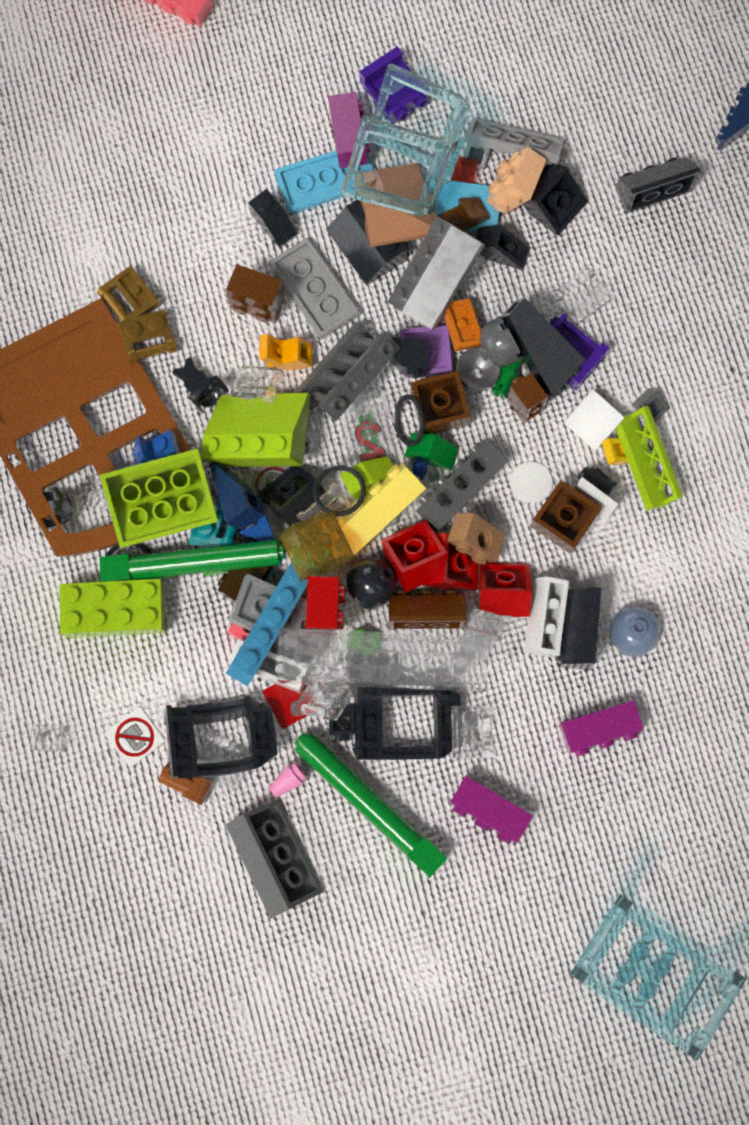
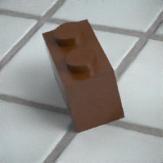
M532 373L525 377L520 375L511 382L512 385L510 386L507 402L524 424L544 411L548 396Z

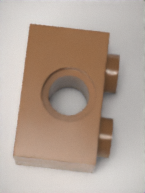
M456 513L447 541L456 546L457 551L470 555L474 562L486 564V562L498 561L506 534L475 513Z

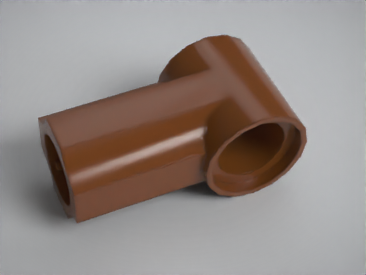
M167 762L158 782L182 793L181 796L202 805L213 782L206 778H171L168 773L170 763Z

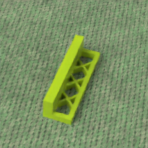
M643 406L631 415H624L623 417L625 418L615 429L646 511L664 508L682 498L681 489L649 406ZM642 415L645 420L644 429L640 427L637 419ZM649 438L652 439L654 444L653 452L649 450L647 445ZM657 461L661 462L663 467L662 474H659L656 469ZM666 484L670 485L673 493L669 498L665 492Z

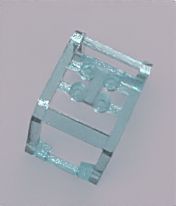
M388 64L372 117L363 116L346 171L341 195L413 215L431 214L436 208L444 183L448 185L450 183L465 141L461 134L470 112L468 101L460 94L395 64ZM406 85L453 106L443 136L436 137L382 121L389 94L393 95ZM366 142H372L429 167L418 201L367 187L362 171L358 170ZM416 146L435 151V153L433 155Z
M619 894L570 975L635 1021L698 1061L747 979L738 972L711 962L632 910L630 907L633 902ZM629 920L645 931V934L638 944L630 948V956L624 966L617 969V979L609 990L592 977ZM655 938L666 945L667 949L661 959H657L652 963L651 970L648 965L640 962L648 957V948ZM676 953H678L695 966L659 1024L641 1012L648 999L656 996L658 984L663 976H667L670 973V963ZM635 972L639 978L646 979V981L639 984V994L631 1005L619 997V994L626 984L634 980ZM709 973L721 979L717 994L723 998L704 1029L695 1027L684 1039L673 1033Z

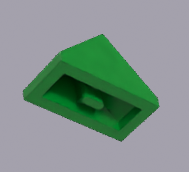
M411 433L409 441H414L418 434ZM423 434L422 439L417 445L407 446L404 457L451 472L458 447L437 434Z

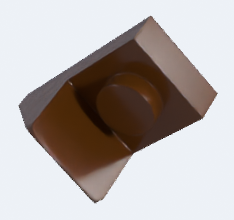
M461 197L458 199V206L437 215L463 232L490 219L479 198Z

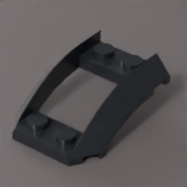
M441 681L423 683H355L351 697H354L355 747L352 750L357 760L443 759V757L462 746L460 694L441 684ZM433 697L434 746L383 747L382 698Z
M251 696L222 703L186 705V707L166 705L164 725H166L170 763L168 773L171 778H205L241 773L261 767L278 754L272 707L264 702L261 704L251 699ZM246 718L250 757L226 762L197 763L194 725Z

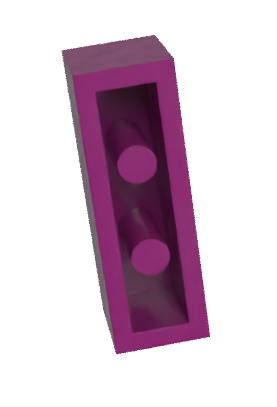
M356 92L328 96L339 169L367 164L366 154H371L369 139L364 140L363 136L367 134L366 121L360 119V116L364 115L362 101H357Z
M634 700L566 721L559 725L568 755L575 753L576 757L591 753L589 748L599 745L600 749L615 745L614 740L622 737L624 742L638 738V732L644 730Z
M467 776L464 777L449 803L454 806L452 808L454 813L463 818L469 815L475 819L474 824L485 831H488L489 828L498 833L496 838L510 845L511 841L515 844L518 843L533 815Z

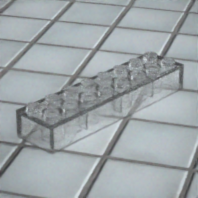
M279 628L276 680L281 684L487 692L489 638L487 635Z

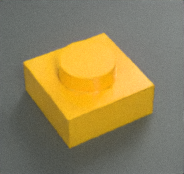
M608 438L601 442L608 465L628 464L619 438Z

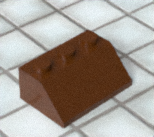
M397 591L389 599V629H464L466 623L465 595H459L458 591H446L444 595H434L432 591H421L419 595H409V592Z

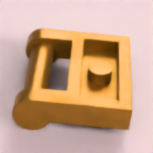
M131 265L97 290L100 298L107 301L121 321L148 314L160 305L157 298ZM116 288L134 309L130 314L126 312L112 294Z
M164 310L116 323L129 364L137 363L139 359L157 354L177 352L176 343L172 337ZM163 337L165 341L164 343L134 350L132 346L133 344Z

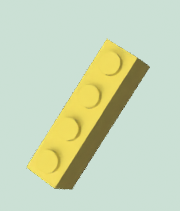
M403 462L390 468L386 474L387 477L381 483L378 481L368 490L369 494L355 512L344 517L339 516L332 523V528L330 529L332 536L352 556L360 551L426 489L422 481ZM356 500V501L351 505V507H353V506L357 503L358 500Z

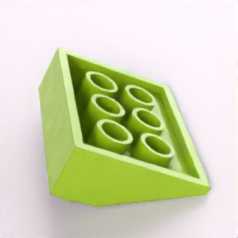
M310 394L221 395L203 434L200 458L208 464L213 461L224 467L303 466Z
M198 448L99 475L120 548L218 522Z

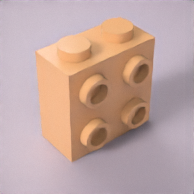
M526 147L520 152H515L508 160L501 161L496 169L497 177L489 186L488 191L490 193L486 202L492 205L495 210L506 214L530 200L546 159L531 148Z

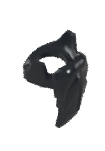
M191 357L186 359L184 368H176L172 371L174 376L184 382V387L190 392L189 399L202 414L204 411L201 407H210L218 401L221 396L220 388L226 393L229 392V389L218 375L207 378L202 371H198Z
M52 487V492H43L47 501H54V512H58L56 518L60 525L69 522L72 519L73 511L68 495L65 492H60L57 487ZM53 519L43 520L48 530L57 527Z

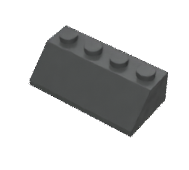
M279 799L243 813L225 824L270 919L324 892Z

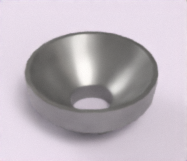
M478 347L467 349L460 355L456 365V371H459L462 385L474 391L489 389L497 382L501 367L494 365L489 359L484 361L477 349ZM477 369L482 372L483 378L474 380L470 377L469 371Z

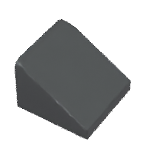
M467 143L462 164L485 170L491 148H474Z
M647 389L632 403L636 410L643 406H649L654 422L670 409L659 392L654 389Z

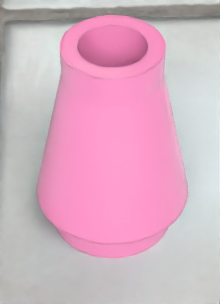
M297 762L288 763L269 785V789L278 798L282 794L304 784V780L308 777Z

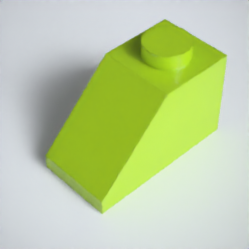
M387 456L363 461L351 467L365 481V497L369 494L368 490L374 483L378 481L381 483L387 477L386 474L393 467V464ZM347 471L341 473L340 476L351 496L358 500L361 494V486L358 479Z

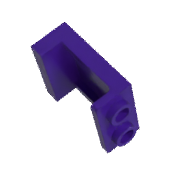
M398 46L359 71L360 84L392 125L397 121L405 120L412 111L417 108H423L430 100L431 89L428 85L424 87L403 61V52Z
M563 313L559 318L555 316L550 324L585 359V362L580 366L582 370L579 374L572 376L566 382L577 391L605 359L610 348L603 342L600 345L596 344L567 320L568 315Z

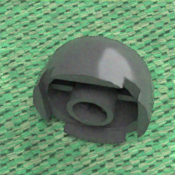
M500 316L484 325L479 335L481 346L477 349L484 361L489 359L494 365L509 366L523 359V357L519 354L521 352L509 329L504 328L502 324L504 321Z

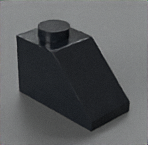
M267 188L248 202L250 215L279 249L298 235L285 210Z
M501 225L479 227L475 239L484 244L480 252L481 256L489 261L522 270L524 268L530 250L526 244Z
M391 337L400 347L390 359L399 372L406 374L409 378L426 376L429 340Z

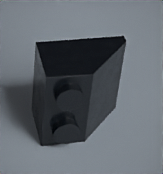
M552 164L546 165L543 168L531 199L523 203V206L533 218L555 235H559L586 205L588 200L567 167Z
M290 466L258 494L281 521L294 532L304 526L307 520L317 511L321 510L313 496L316 478L300 466ZM320 484L318 495L325 506L331 498Z

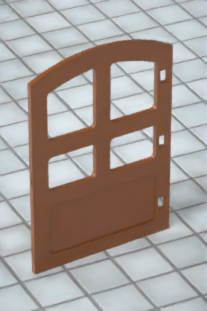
M100 298L0 349V457L56 557L82 555L118 545L113 523L87 531L65 533L44 497L43 490L89 465L95 468L98 475L116 470L109 459V455L136 441L137 436L143 437L153 431H158L161 435L170 430L175 433L180 452L191 449L140 362L137 360V363L129 364L117 324L104 301ZM125 384H130L146 410L145 414L101 437L96 436L81 410L82 407ZM60 418H65L80 442V447L36 471H30L16 447V442ZM16 453L21 464L14 468L8 456ZM49 517H52L57 526L51 531L48 530L43 521Z

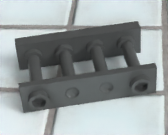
M355 322L294 393H309V410L313 411L319 404L334 421H337L400 347L386 331L383 330L374 340L361 323Z

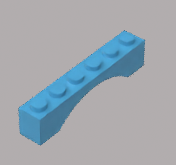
M305 542L301 544L225 674L246 686L250 684L305 590L308 576H313L325 555L324 553Z

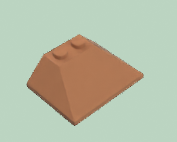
M418 163L348 174L353 194L359 195L363 207L365 231L371 247L415 240L426 236L437 216Z

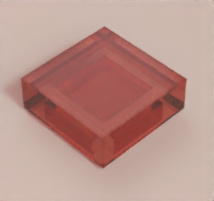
M455 156L450 181L474 184L478 160Z

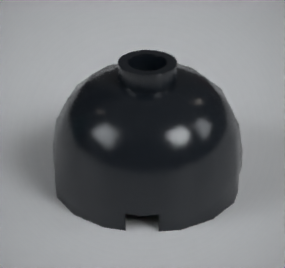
M368 558L357 562L346 576L347 588L352 598L357 597L362 602L359 605L369 610L378 609L385 605L395 594L397 588V578L393 569L384 560L377 558Z

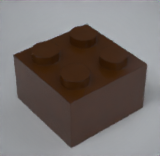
M236 264L226 288L230 307L238 314L245 315L248 313L255 316L261 322L268 323L270 321L275 323L285 300L283 281Z
M459 371L410 382V393L417 398L423 409L425 420L423 434H435L470 425L471 415ZM414 404L415 412H416L417 419H418V423H419L418 411H417V408H416V406H415V404Z
M560 480L532 520L530 527L572 554L599 515L602 507Z

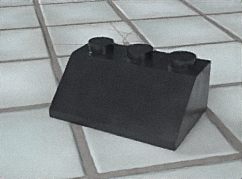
M675 157L667 160L662 165H650L640 172L634 174L629 172L622 175L618 179L615 190L624 212L627 214L692 192L701 170L687 157L680 159Z
M360 198L345 206L326 229L366 286L406 261V249L401 242L375 247L370 246L365 231V214Z
M601 588L568 589L560 655L555 656V660L559 661L560 668L589 671L595 665Z

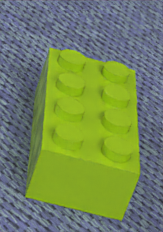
M161 579L60 584V634L65 638L166 633L165 584Z

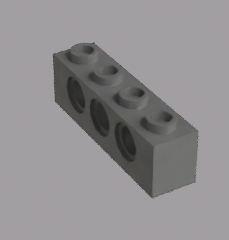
M489 440L482 445L477 442L468 451L471 456L466 461L461 458L451 468L454 473L449 478L444 475L435 484L438 489L433 494L428 491L418 501L421 506L416 512L436 532L509 461ZM472 463L479 464L482 471H475ZM456 479L464 482L465 489L457 486ZM440 495L448 499V505H443L439 501Z

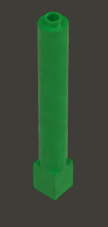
M269 540L136 556L123 554L99 557L100 582L146 580L281 565L282 560L286 559V548L279 540Z
M303 732L295 740L296 748L294 751L429 878L448 859L312 732L308 735Z

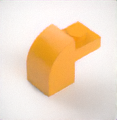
M269 334L260 335L259 359L267 362V368L274 370H300L313 367V344L300 337L282 341Z

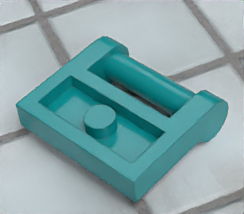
M213 502L218 522L193 528L189 544L205 548L235 544L236 527L228 525L225 536L221 539L217 538L224 519L220 503Z

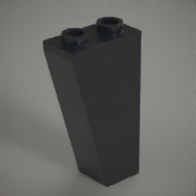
M526 298L517 299L501 316L504 321L503 324L506 329H509L527 368L547 396H558L566 388L565 383L572 376H577L582 370L580 366L585 362V359Z

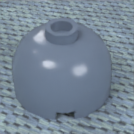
M633 606L624 608L616 614L610 623L609 636L611 643L620 653L625 656L639 657L646 655L655 648L659 641L661 629L658 619L651 611L643 607Z

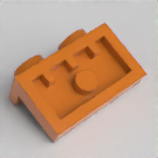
M470 298L452 301L443 317L455 352L480 347L479 335L482 329L479 327L477 311L472 306Z

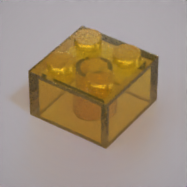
M334 512L294 523L279 536L300 582L307 580L308 576H319L340 569L355 557Z

